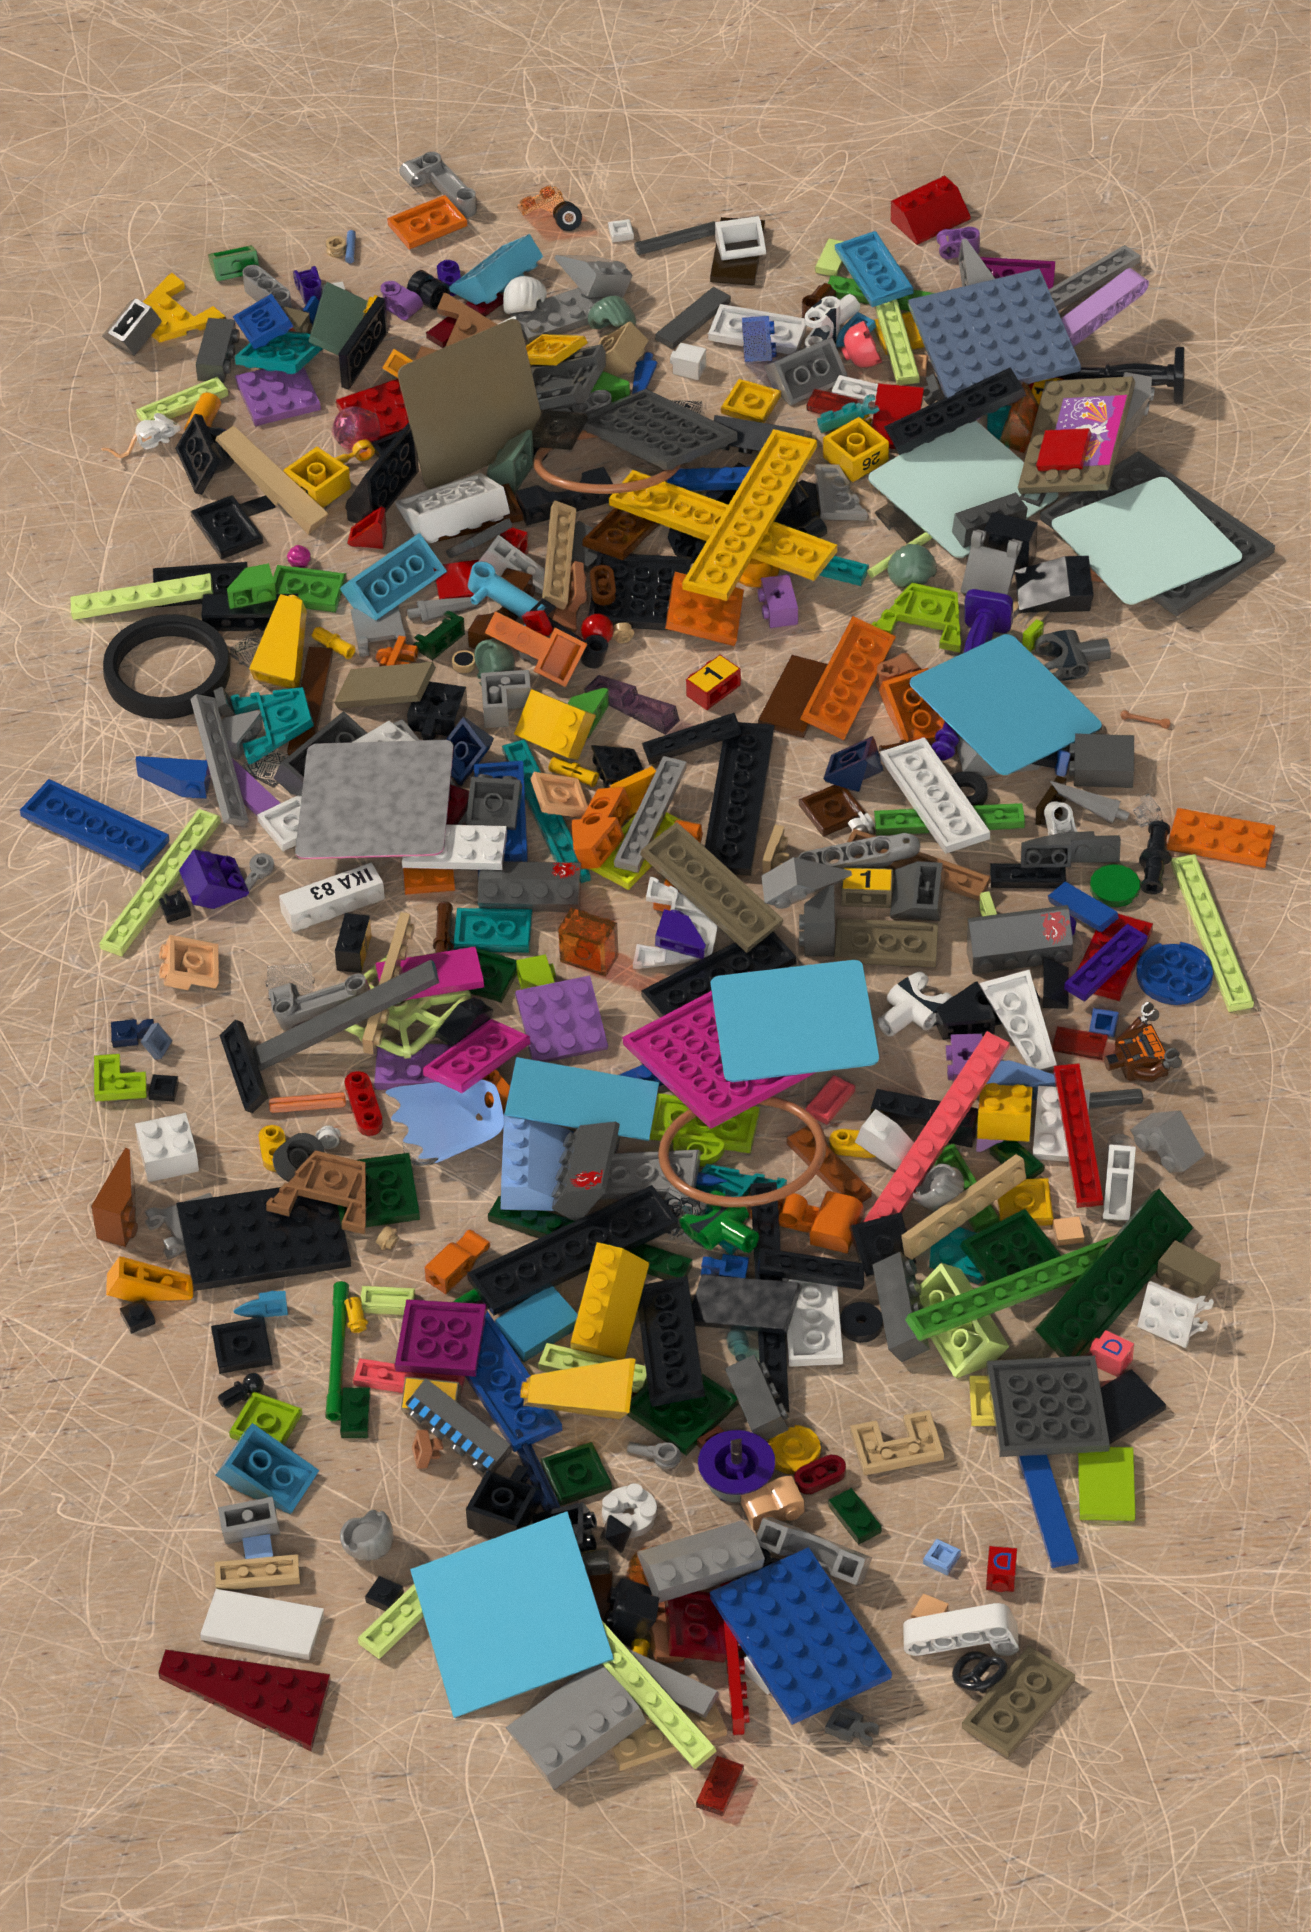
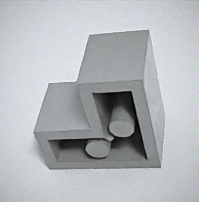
M529 670L481 673L484 727H509L508 709L524 708L530 694Z
M1181 1110L1151 1113L1130 1129L1134 1136L1135 1144L1142 1152L1157 1151L1161 1157L1162 1165L1169 1173L1184 1172L1205 1156Z

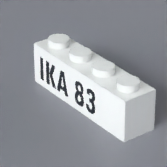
M371 862L279 895L281 913L291 931L295 932L361 907L384 900L385 896L383 881Z

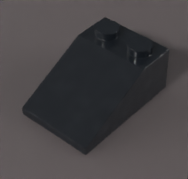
M1064 556L1015 570L1019 613L1090 611L1094 595L1089 556Z

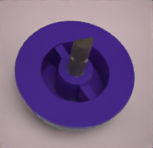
M730 1430L713 1436L703 1445L698 1456V1469L701 1477L708 1484L714 1495L723 1501L741 1502L740 1495L754 1492L766 1485L775 1469V1456L771 1446L757 1434L743 1430Z

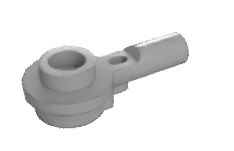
M260 853L251 858L249 862L251 872L245 880L248 891L251 890L258 879H263L273 871L274 860L270 855Z
M629 1442L627 1452L654 1458L655 1464L662 1469L674 1468L681 1461L680 1450L672 1443H658L656 1446H646Z

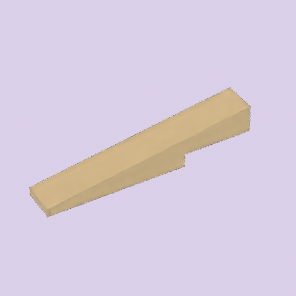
M232 426L216 437L219 445L275 506L280 504L307 534L325 524L328 513L235 426Z

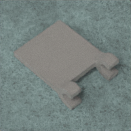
M974 530L960 592L966 594L968 590L978 589L1008 595L1017 557L1022 547V541L1016 539L1009 540L1007 552L983 546L987 531Z
M398 606L376 621L358 609H351L360 657L369 656L368 642L395 639L397 641L399 635L406 637Z
M207 1193L187 1201L211 1198L213 1196L211 1193ZM176 1205L165 1209L150 1208L146 1210L148 1219L145 1220V1223L149 1230L159 1228L165 1222L173 1237L164 1240L166 1249H163L165 1256L167 1259L177 1257L185 1248Z

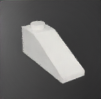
M498 535L478 562L482 561L491 564L495 569V573L500 577L506 567L531 574L533 576L535 592L543 594L545 569Z
M876 1109L862 1125L855 1141L859 1146L895 1170L898 1169L914 1144L897 1123Z

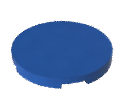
M1180 942V944L1165 945L1159 943L1148 948L1139 958L1136 972L1137 982L1146 995L1158 1002L1170 1005L1188 1004L1200 999L1209 991L1213 981L1211 960L1202 950L1188 943Z

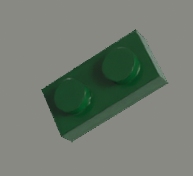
M343 1388L341 1438H368L370 1388Z
M852 1488L828 1500V1507L858 1545L882 1532V1526Z

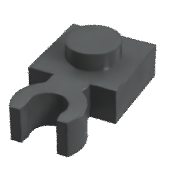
M837 1704L825 1726V1733L849 1743L856 1737L859 1738L863 1745L872 1747L873 1738L866 1734L873 1733L878 1735L879 1726L874 1722L863 1723L862 1714Z

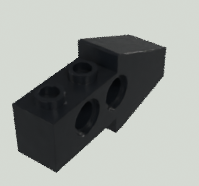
M975 981L936 1008V1026L943 1040L951 1039V1035L982 1034L984 1036L987 1031L995 1035V1026L1002 1024L978 981ZM1036 991L1037 998H1038L1039 1005H1040V997H1039V995H1038V993H1037V991Z

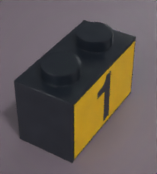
M345 913L335 948L337 971L362 973L372 936L369 915Z

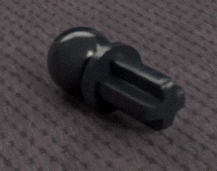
M257 1373L246 1375L242 1384L236 1381L233 1387L218 1396L220 1405L228 1409L241 1400H248V1394L260 1393L263 1390L264 1380Z

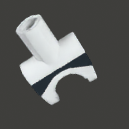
M848 294L839 300L836 297L828 296L812 306L805 314V324L813 328L805 339V348L812 343H817L831 337L834 343H836L840 332V325L860 310V304L856 297Z
M916 972L903 979L890 990L887 1001L894 1007L878 1018V1025L881 1031L888 1037L895 1035L912 1021L923 1030H929L936 1025V1008L953 996L948 992L937 996L922 994L921 991L926 987L929 978L923 972Z

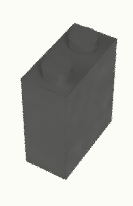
M1075 733V743H1070L1069 751L1070 758H1074V761L1069 763V776H1074V786L1133 788L1134 735Z

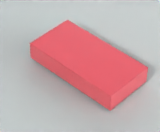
M833 1075L805 1110L816 1120L828 1125L854 1094L855 1085Z

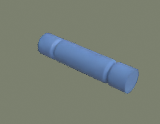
M353 230L347 232L345 261L349 264L354 262L356 232Z

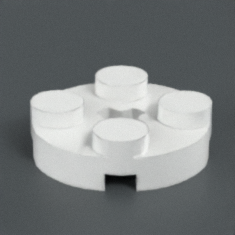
M633 1483L617 1488L603 1498L602 1520L605 1525L608 1516L612 1515L632 1529L629 1538L639 1537L652 1529L654 1520L657 1517V1504L654 1497L648 1491L644 1490L641 1485ZM628 1508L634 1509V1515L629 1513L623 1514V1512Z

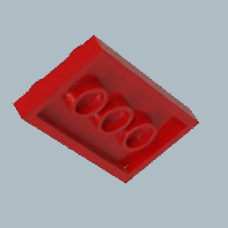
M1118 914L1119 918L1104 931H1095L1077 971L1126 924L1147 935L1148 941L1153 930V923ZM1146 944L1094 994L1120 1002Z

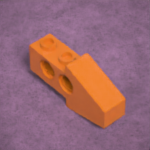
M624 787L597 789L582 819L572 820L573 850L578 862L581 863V869L600 868L625 836L621 826L632 807Z

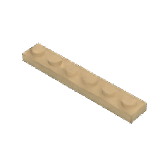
M554 501L550 513L542 598L557 608L564 610L568 604L576 508Z
M400 912L379 985L402 974L400 964L402 960L405 961L407 958L408 945L406 944L408 939L412 940L415 928L414 924H411L409 913ZM385 1009L368 1018L362 1038L364 1053L374 1055L376 1045H381L383 1030L381 1028L383 1024L388 1022L389 1009Z
M1017 1154L901 1235L905 1256L913 1260L1026 1179L1024 1159Z

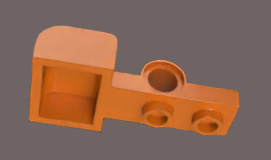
M496 611L485 631V634L537 659L538 662L533 672L565 688L587 646V643L557 628H554L550 638Z
M832 1191L825 1193L820 1207L808 1205L807 1200L803 1196L793 1193L785 1197V1199L778 1200L779 1226L810 1233V1245L848 1254L853 1242L849 1227L861 1222L864 1207L857 1198Z

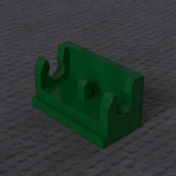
M446 611L444 615L451 620L445 618L438 627L425 637L417 634L414 638L419 642H415L413 645L418 646L419 653L433 661L465 635L464 618L462 616Z

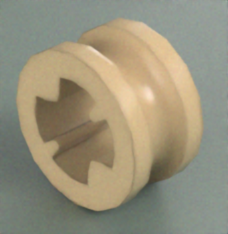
M332 236L326 240V252L330 257H341L346 253V241L344 238Z

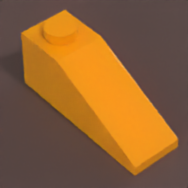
M119 1256L107 1273L106 1295L130 1302H136L141 1299H145V1301L191 1300L193 1298L191 1277L188 1274Z

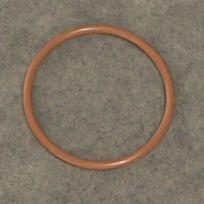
M585 430L568 433L550 440L538 449L533 459V467L536 473L546 482L570 491L592 494H616L646 489L668 480L681 466H676L673 470H664L655 476L643 480L621 484L579 483L562 479L548 472L543 467L542 461L550 451L574 441L599 438L591 433H587Z
M774 1096L758 1103L757 1105L779 1108L797 1116L810 1128L816 1142L814 1158L801 1176L786 1186L759 1195L728 1197L709 1194L693 1188L678 1177L670 1164L669 1148L677 1132L685 1124L697 1117L690 1109L675 1119L665 1131L658 1151L659 1164L664 1176L672 1186L694 1200L721 1207L758 1206L783 1199L800 1190L814 1178L821 1168L826 1155L824 1132L817 1120L795 1103Z

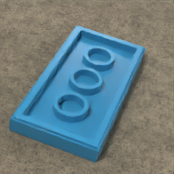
M876 231L835 244L836 253L871 307L913 294L912 285Z

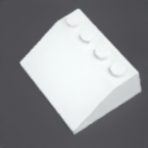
M477 473L395 501L397 509L413 534L417 535L420 533L427 544L434 543L439 540V537L445 535H457L460 533V530L466 528H478L483 522L489 520L492 522L503 519L504 515L510 514L504 487L482 473Z

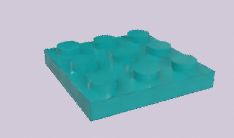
M288 331L286 334L270 340L264 347H258L255 350L249 343L235 355V364L243 365L246 368L256 367L263 368L266 371L276 370L283 371L286 374H295L323 348L309 342L310 334Z

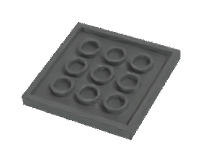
M1095 1355L987 1361L986 1369L999 1457L1109 1451L1110 1444Z

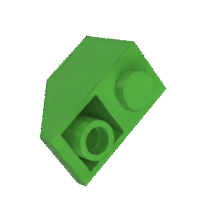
M269 563L245 568L227 588L230 609L277 600L275 582Z

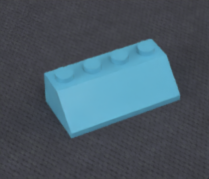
M525 235L502 245L449 286V290L475 305L481 302L488 304L497 298L496 294L498 292H504L507 284L512 279L524 276L523 272H529L538 266L536 262L543 258V255L531 235Z
M418 533L349 580L339 589L354 609L360 610L376 621L447 571L422 535Z

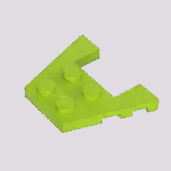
M911 583L894 600V605L890 609H885L881 614V618L871 624L890 634L893 633L897 621L943 630L939 641V648L958 653L961 651L958 592Z

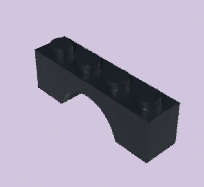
M604 467L582 472V478L579 482L586 484H613ZM539 485L516 491L517 503L523 513V520L526 526L550 520L551 506L554 501L574 507L576 512L607 504L609 503V497L612 495L582 493L570 490L552 492L543 489Z
M876 1089L870 1115L876 1109L900 1127L909 1124L926 1126L941 1101ZM970 1108L949 1140V1144L972 1148L978 1128L979 1108Z

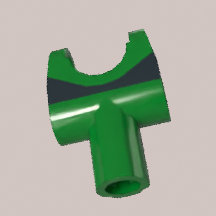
M714 1190V1191H712L711 1193H709V1194H714V1195H719V1196H728V1197H731V1196H729V1195H727V1194H724V1193H722V1192H720V1191H716V1190ZM709 1204L713 1209L709 1214L703 1216L684 1214L679 1219L680 1226L685 1234L707 1250H712L725 1240L741 1251L749 1253L756 1247L759 1240L758 1232L743 1224L749 1218L746 1207H721Z

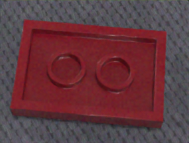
M696 1591L664 1601L669 1656L724 1663L727 1657L724 1620L711 1601L710 1593Z

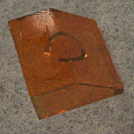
M1023 382L1022 387L1026 396L1012 404L999 441L1005 446L1025 453L1030 442L1039 404L1028 384Z

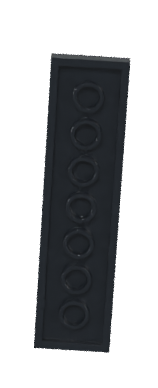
M738 722L742 734L722 742L705 848L733 874L751 876L775 725Z
M650 1185L468 1272L467 1279L493 1316L524 1302L552 1286L555 1287L590 1270L597 1242L630 1251L678 1228L679 1220L653 1185Z

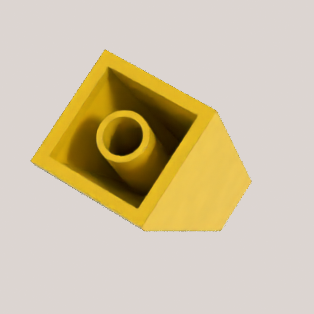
M627 1358L531 1375L521 1385L520 1398H524L523 1406L620 1420L630 1411L636 1359Z

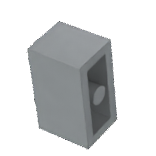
M273 1497L218 1507L225 1544L243 1541L242 1538L280 1534Z

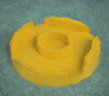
M802 1425L789 1427L788 1431L767 1440V1443L774 1452L776 1470L785 1474L795 1475V1472L800 1467L820 1459L821 1446L818 1436L811 1429Z

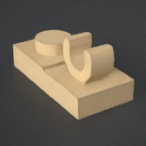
M774 825L762 860V875L783 864L781 862L789 860V854L784 853L788 844V837L784 836V826Z

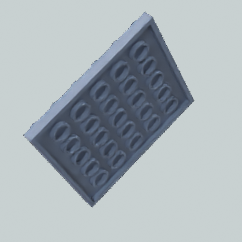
M1040 268L908 300L909 309L945 398H949L956 392L1010 367L1021 385L1081 371V364Z

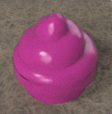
M295 545L289 550L287 560L292 567L305 568L311 560V554L306 547Z

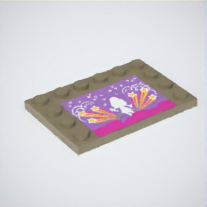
M1133 376L1045 382L1018 484L1020 494L1109 490L1136 383ZM1090 428L1092 434L1083 469L1037 470L1036 464L1045 430Z

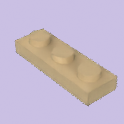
M298 1554L214 1562L216 1589L237 1590L300 1584Z

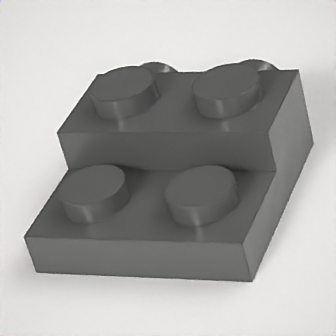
M480 774L478 777H471L466 825L507 826V830H516L518 809H520L522 795L521 781L513 776H503L502 779L493 778L491 775Z

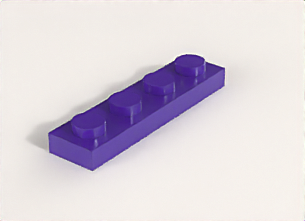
M1126 924L1065 982L1064 990L1085 1002L1147 943L1148 936Z

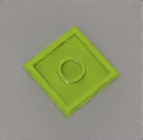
M254 1392L230 1429L229 1436L232 1439L239 1440L253 1423L285 1445L303 1414L302 1408Z

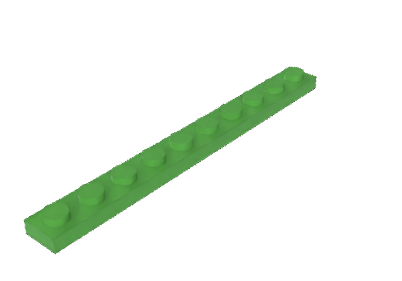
M1114 1236L910 1313L905 1321L917 1339L922 1341L1075 1282Z

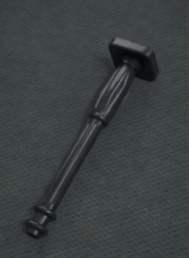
M1175 348L1174 364H1168V366L1138 363L1107 364L1105 368L1081 367L1079 372L1057 378L1064 380L1123 377L1125 372L1152 377L1151 386L1167 385V387H1174V404H1183L1185 348Z

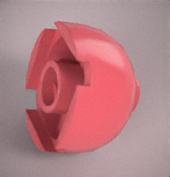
M862 321L850 327L844 336L845 347L841 348L846 361L851 359L860 368H869L882 363L881 356L876 351V344L865 322Z

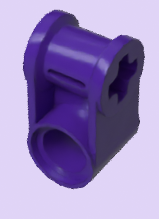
M311 266V269L300 272L294 270V283L296 289L299 290L304 304L306 305L312 296H316L320 302L322 283L316 266Z

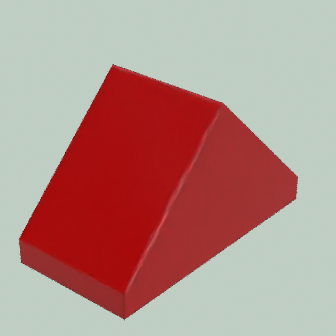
M381 506L352 526L347 544L352 547L383 549L387 535L385 508Z

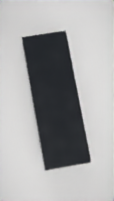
M990 863V888H1058L1066 882V867L1021 868L1020 864Z

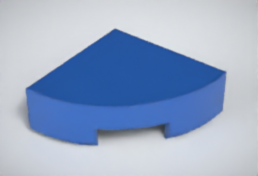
M1060 749L1057 751L1058 762L1055 767V774L1065 777L1070 753Z

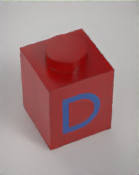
M989 1546L986 1590L1014 1592L1017 1548Z

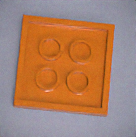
M675 572L665 629L735 646L744 589L735 587L729 599L725 601L683 590L682 582L686 574Z

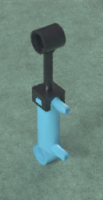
M477 562L472 566L468 580V588L474 593L470 598L472 604L478 605L487 596L521 619V616L527 611L544 610L553 630L557 628L587 643L580 658L583 665L592 669L603 665L608 650V642L605 638L599 635H590L584 640L553 620L556 606L542 598L540 601H537L497 575L494 567L487 562Z

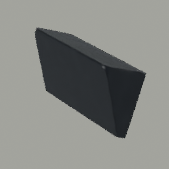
M1044 958L1043 1008L1068 1009L1069 992L1064 990L1065 982L1069 979V968Z

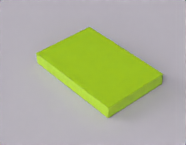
M1109 1447L1107 1452L1078 1453L1079 1520L1135 1521L1133 1447Z

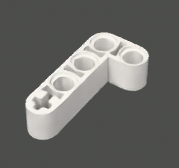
M1001 1603L912 1618L903 1624L904 1651L913 1656L990 1643L993 1651L1001 1656H1011L1019 1650L1017 1621L1010 1608Z

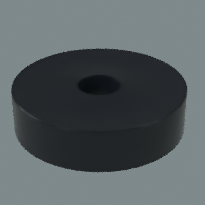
M852 1303L841 1312V1332L847 1339L854 1342L865 1343L872 1341L882 1331V1313L871 1303Z

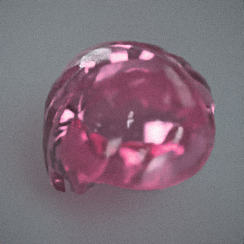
M347 407L341 410L334 419L332 435L340 446L352 450L354 444L360 440L366 439L371 443L377 441V437L380 435V420L375 413L359 407Z

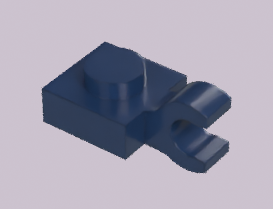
M137 1019L111 1022V1042L113 1048L138 1045V1039H143L151 1024H154V1019H145L140 1024H137Z

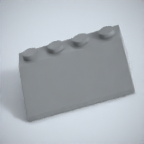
M600 1664L582 1671L508 1725L506 1729L552 1789L555 1790L644 1725L646 1720L640 1707L625 1688Z

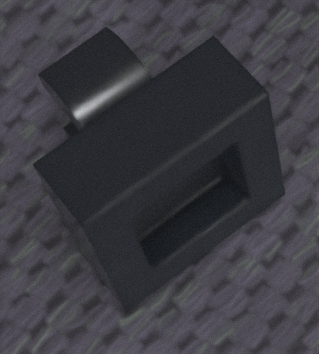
M180 890L177 891V894L171 896L164 894L163 898L159 899L160 907L167 923L191 916L184 893Z

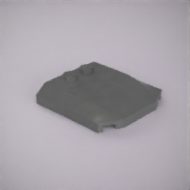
M602 344L581 348L556 366L532 365L531 371L541 412L585 403L606 366V351Z

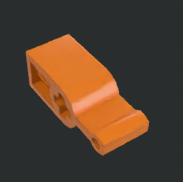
M471 1229L467 1230L458 1242L449 1243L425 1266L426 1282L447 1294L471 1271L475 1260L490 1248V1242Z

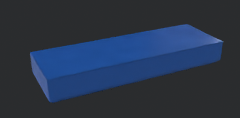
M1064 882L1048 895V900L1051 904L1055 906L1068 905L1070 915L1099 932L1104 931L1119 918L1117 911L1067 882Z

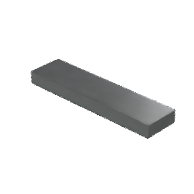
M713 286L655 334V340L674 349L680 342L684 341L717 313L720 304L728 305L731 302V296Z

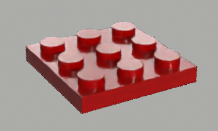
M399 379L336 399V407L359 441L366 439L372 443L402 431L409 422Z

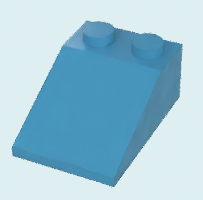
M252 1423L242 1434L215 1476L235 1490L257 1500L273 1497L277 1509L291 1514L320 1470Z

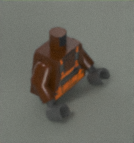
M1146 1002L1142 1005L1141 1013L1143 1016H1138L1115 1040L1114 1054L1104 1056L1106 1069L1111 1071L1121 1068L1125 1078L1129 1081L1155 1082L1160 1077L1168 1076L1170 1067L1179 1068L1182 1064V1060L1179 1058L1180 1053L1175 1048L1165 1051L1153 1025L1147 1023L1148 1021H1156L1159 1018V1011L1153 1009L1154 1005L1151 1002Z

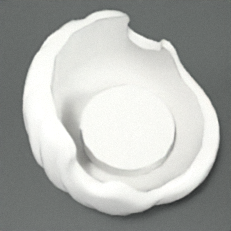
M519 276L512 279L504 290V312L510 314L534 311L537 301L541 300V303H543L547 296L545 286L539 280L529 276Z

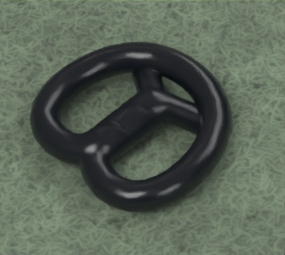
M972 1651L963 1655L957 1661L952 1671V1678L955 1685L962 1689L986 1693L988 1688L997 1684L1005 1676L1008 1666L1006 1661L1000 1657H989L984 1652ZM980 1660L970 1673L961 1676V1671L968 1662ZM991 1665L999 1666L998 1671L992 1677L985 1681L980 1679Z

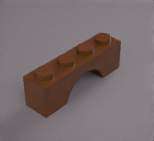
M506 567L501 577L533 597L535 593L533 576ZM503 606L496 611L514 621L518 618L517 615ZM495 612L476 616L468 629L469 648L476 649L480 642L493 639V637L485 634V631Z

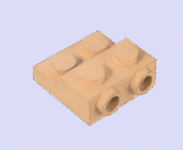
M169 935L166 944L161 945L159 958L164 959V963L161 964L159 978L164 979V986L189 990L191 984L216 989L219 983L218 944Z

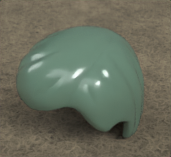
M613 295L599 300L593 305L588 314V323L592 329H601L610 324L619 328L630 321L636 325V317L633 310L619 296Z
M918 544L902 546L895 551L888 562L889 578L892 583L899 587H907L911 583L926 584L931 576L934 577L937 573V563L934 556L929 550Z
M493 638L484 640L476 646L474 659L479 669L478 679H481V673L514 671V655L507 644Z

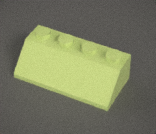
M941 1263L919 1285L921 1289L919 1297L921 1304L926 1308L973 1290V1287L961 1269ZM990 1315L930 1337L956 1378L985 1368L987 1361L997 1360L1009 1348L1008 1343Z

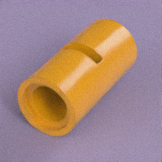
M212 393L201 394L184 427V431L194 414L202 415L206 425L211 426L221 407L220 399Z

